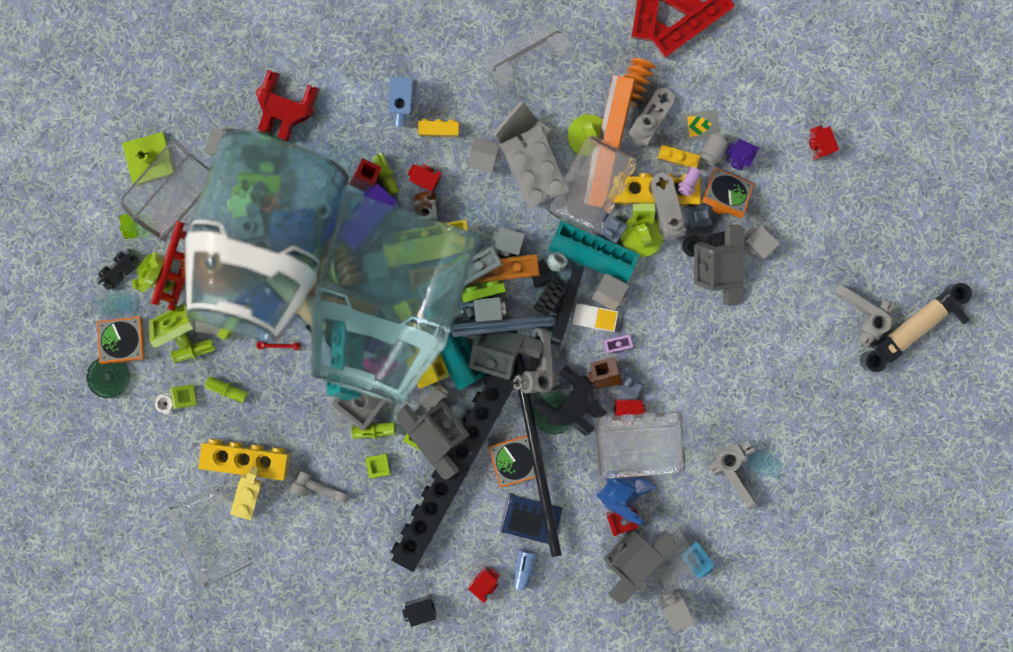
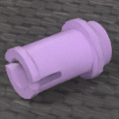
M689 167L683 182L678 185V191L686 196L694 193V187L702 172L695 167Z

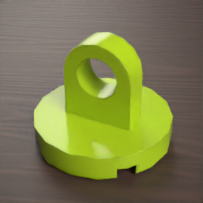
M586 114L579 116L571 123L567 139L574 153L587 158L595 157L603 119L596 115Z
M632 218L626 221L625 224L628 225V228L621 237L623 247L640 254L639 257H647L658 251L663 239L660 235L659 223L656 219H654L653 224H632Z
M154 251L152 254L147 255L136 270L138 277L132 281V287L138 292H145L149 287L155 289L163 265V256ZM170 280L165 285L163 292L171 291L174 288L175 282Z

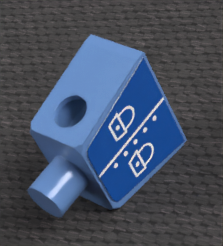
M390 76L388 112L394 113L393 126L406 127L407 114L413 115L416 80ZM401 99L405 101L403 108L398 107V102Z

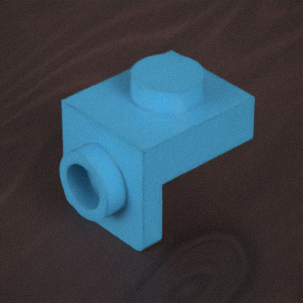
M697 541L679 553L697 578L701 576L706 577L712 572V568L715 567V564Z

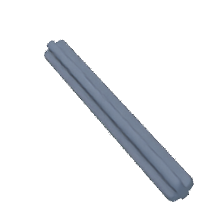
M549 315L548 317L535 316L454 324L451 326V333L453 337L553 327L556 325V318L554 315Z

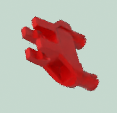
M267 70L262 86L257 88L255 92L263 112L257 130L269 135L274 120L281 121L282 124L277 137L288 142L294 126L308 120L315 114L313 106L320 89L307 84L302 101L299 103L275 95L274 89L280 74Z

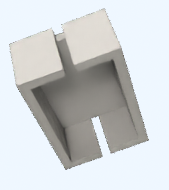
M539 126L521 134L527 144L524 147L517 136L499 144L528 208L546 201L545 196L547 195L552 198L568 190L547 138Z

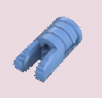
M519 549L514 570L516 572L514 588L522 591L528 587L531 576L534 574L538 553Z

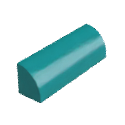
M562 220L548 249L554 253L560 252L567 259L604 275L608 274L614 278H619L625 284H627L640 256V254Z
M444 300L423 312L426 320L433 316H439L442 319L452 314ZM454 322L445 327L447 337L441 340L442 343L439 346V351L448 373L459 391L487 373L468 368L472 347L466 337L452 336L451 326L458 324Z

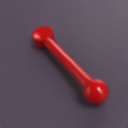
M258 341L256 343L257 349L260 350L264 348H293L297 351L301 347L298 342L293 344H271Z

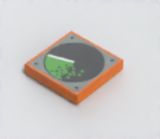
M715 167L710 176L702 202L742 219L754 184Z
M141 317L97 321L100 364L145 360Z
M527 435L488 446L500 488L535 478Z

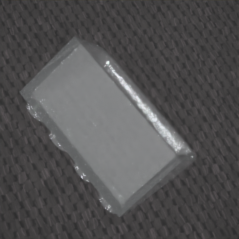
M590 136L584 143L551 204L549 213L589 234L596 235V233L603 229L605 225L603 220L606 215L610 214L614 209L615 198L624 191L626 187L624 182L628 175L631 176L635 171L637 158L601 137Z
M174 140L163 149L121 199V206L134 222L165 242L172 236L176 221L183 222L186 220L191 211L202 202L205 195L216 186L221 177L183 144Z
M668 411L594 418V452L599 475L604 478H623L682 472L685 469L686 459L681 412Z

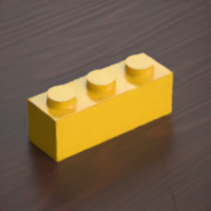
M422 119V121H418V135L428 137H459V122H456L454 119H450L448 122L442 119H435V121Z
M664 145L660 146L657 160L686 168H697L700 155Z

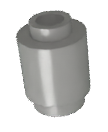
M721 133L711 134L701 151L700 159L711 166H715L716 163L721 161L730 146L729 142H727L728 138Z

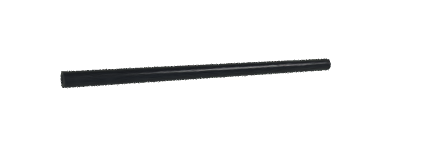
M519 353L515 359V376H521L525 372L522 353ZM518 390L551 557L561 556L562 553L530 393Z

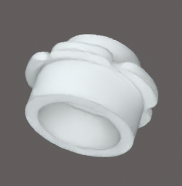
M555 252L548 256L547 262L551 270L561 272L566 269L568 260L564 254Z
M170 393L160 394L156 398L155 407L159 412H163V414L172 412L173 403Z

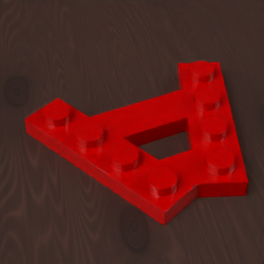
M637 0L631 38L652 41L665 59L734 9L735 5L731 0H706L705 2L700 0H661L685 15L671 27H667L656 20L659 0Z

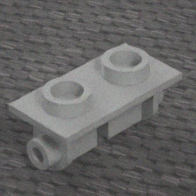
M438 383L414 413L420 418L425 412L442 401L447 406L455 396Z

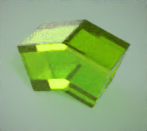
M136 214L119 215L120 231L125 239L138 237Z

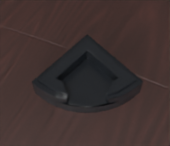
M544 259L538 262L540 276L532 277L535 288L553 277Z

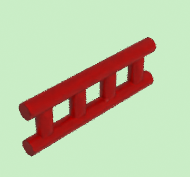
M176 221L150 304L159 306L160 300L168 302L167 309L171 311L176 310L186 279V272H184L186 271V261H183L186 260V257H184L186 253L176 251L180 238L185 240L188 232L183 230L185 223ZM192 228L191 232L198 231V229ZM173 259L181 261L178 274L170 271ZM167 279L175 282L172 294L163 292Z

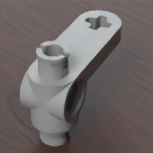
M667 88L658 89L653 94L642 114L636 119L628 134L636 145L647 146L674 103L675 97L671 90ZM666 96L667 102H664L663 104L660 103V98Z
M658 173L652 178L650 186L659 217V232L663 240L673 241L686 234L685 224L671 176L667 173ZM659 179H662L663 182H667L665 189H661L660 186H656V184H658Z
M841 285L836 286L833 293L837 297L866 314L864 324L860 329L863 334L858 339V342L864 343V346L870 348L874 340L879 341L882 335L890 329L893 320L890 314L895 309V306H890V303L883 300L878 308ZM876 317L881 319V326L879 328L874 326V319Z
M535 328L530 338L542 342L543 346L540 357H532L533 371L523 372L521 376H515L513 382H519V384H513L514 388L522 390L524 393L549 392L552 388H557L560 383L554 382V380H559L557 374H553L550 334L546 328Z
M746 440L741 445L736 442L731 446L724 447L715 455L716 460L709 463L708 467L713 471L714 476L724 471L748 509L751 510L757 506V503L736 471L740 465L748 461V455L756 452L750 441ZM728 454L736 457V460L731 464L724 461V457Z

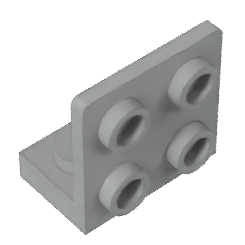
M520 101L493 132V135L501 144L517 136L524 147L527 144L521 134L537 126L544 132L548 142L555 133L540 122L525 103Z

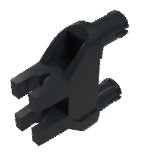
M566 364L562 371L559 372L560 376L573 385V390L566 399L555 409L543 397H540L532 407L547 418L546 421L549 426L572 425L584 436L590 435L594 427L582 415L588 412L596 420L604 417L607 411L594 401L593 389L589 378L586 375H579Z

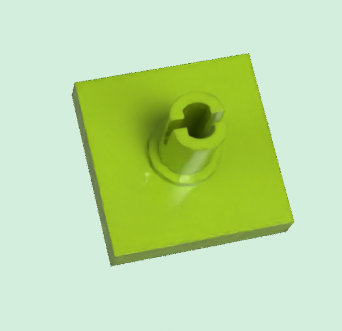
M164 132L122 143L132 184L137 185L176 174Z
M187 301L177 306L175 311L169 310L149 321L150 343L154 349L172 339L175 340L180 348H184L190 343L186 332L193 329L192 309L187 311Z

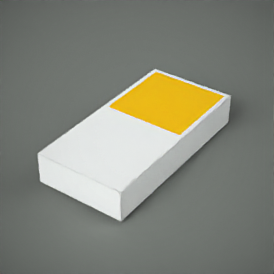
M576 303L572 324L615 332L618 311Z

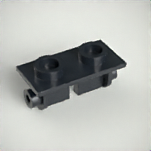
M129 248L125 252L120 251L113 258L115 262L110 267L106 265L97 274L99 276L97 283L100 284L103 281V287L108 291L111 288L115 289L124 279L119 272L122 271L128 276L138 266L137 263L140 260L135 255L129 256Z

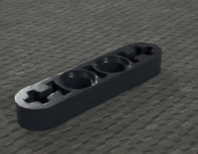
M577 264L573 266L550 340L552 345L561 346L583 275V266Z

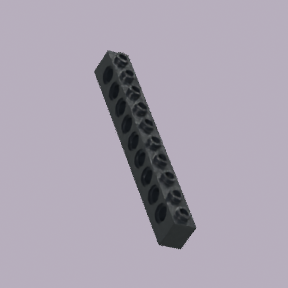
M486 374L482 382L485 384L483 391H477L472 400L475 403L472 411L467 409L461 420L465 422L463 427L466 431L469 426H475L478 428L479 434L476 437L468 436L467 439L447 453L460 470L449 479H443L436 469L431 476L434 479L431 487L426 485L421 494L424 500L421 505H415L411 516L414 517L411 524L406 522L400 533L404 537L400 543L395 542L390 552L393 554L391 561L414 573L514 388L513 384H516V382H513V379L508 380ZM496 388L499 391V397L495 400L488 398V389ZM486 407L489 411L488 417L480 418L477 415V409ZM459 445H465L468 448V454L461 456L457 453L456 448ZM438 483H445L448 491L446 493H439L436 485ZM428 502L436 503L437 511H428L426 504ZM424 521L427 524V529L424 531L418 530L416 522ZM414 540L417 548L413 550L407 548L406 541Z

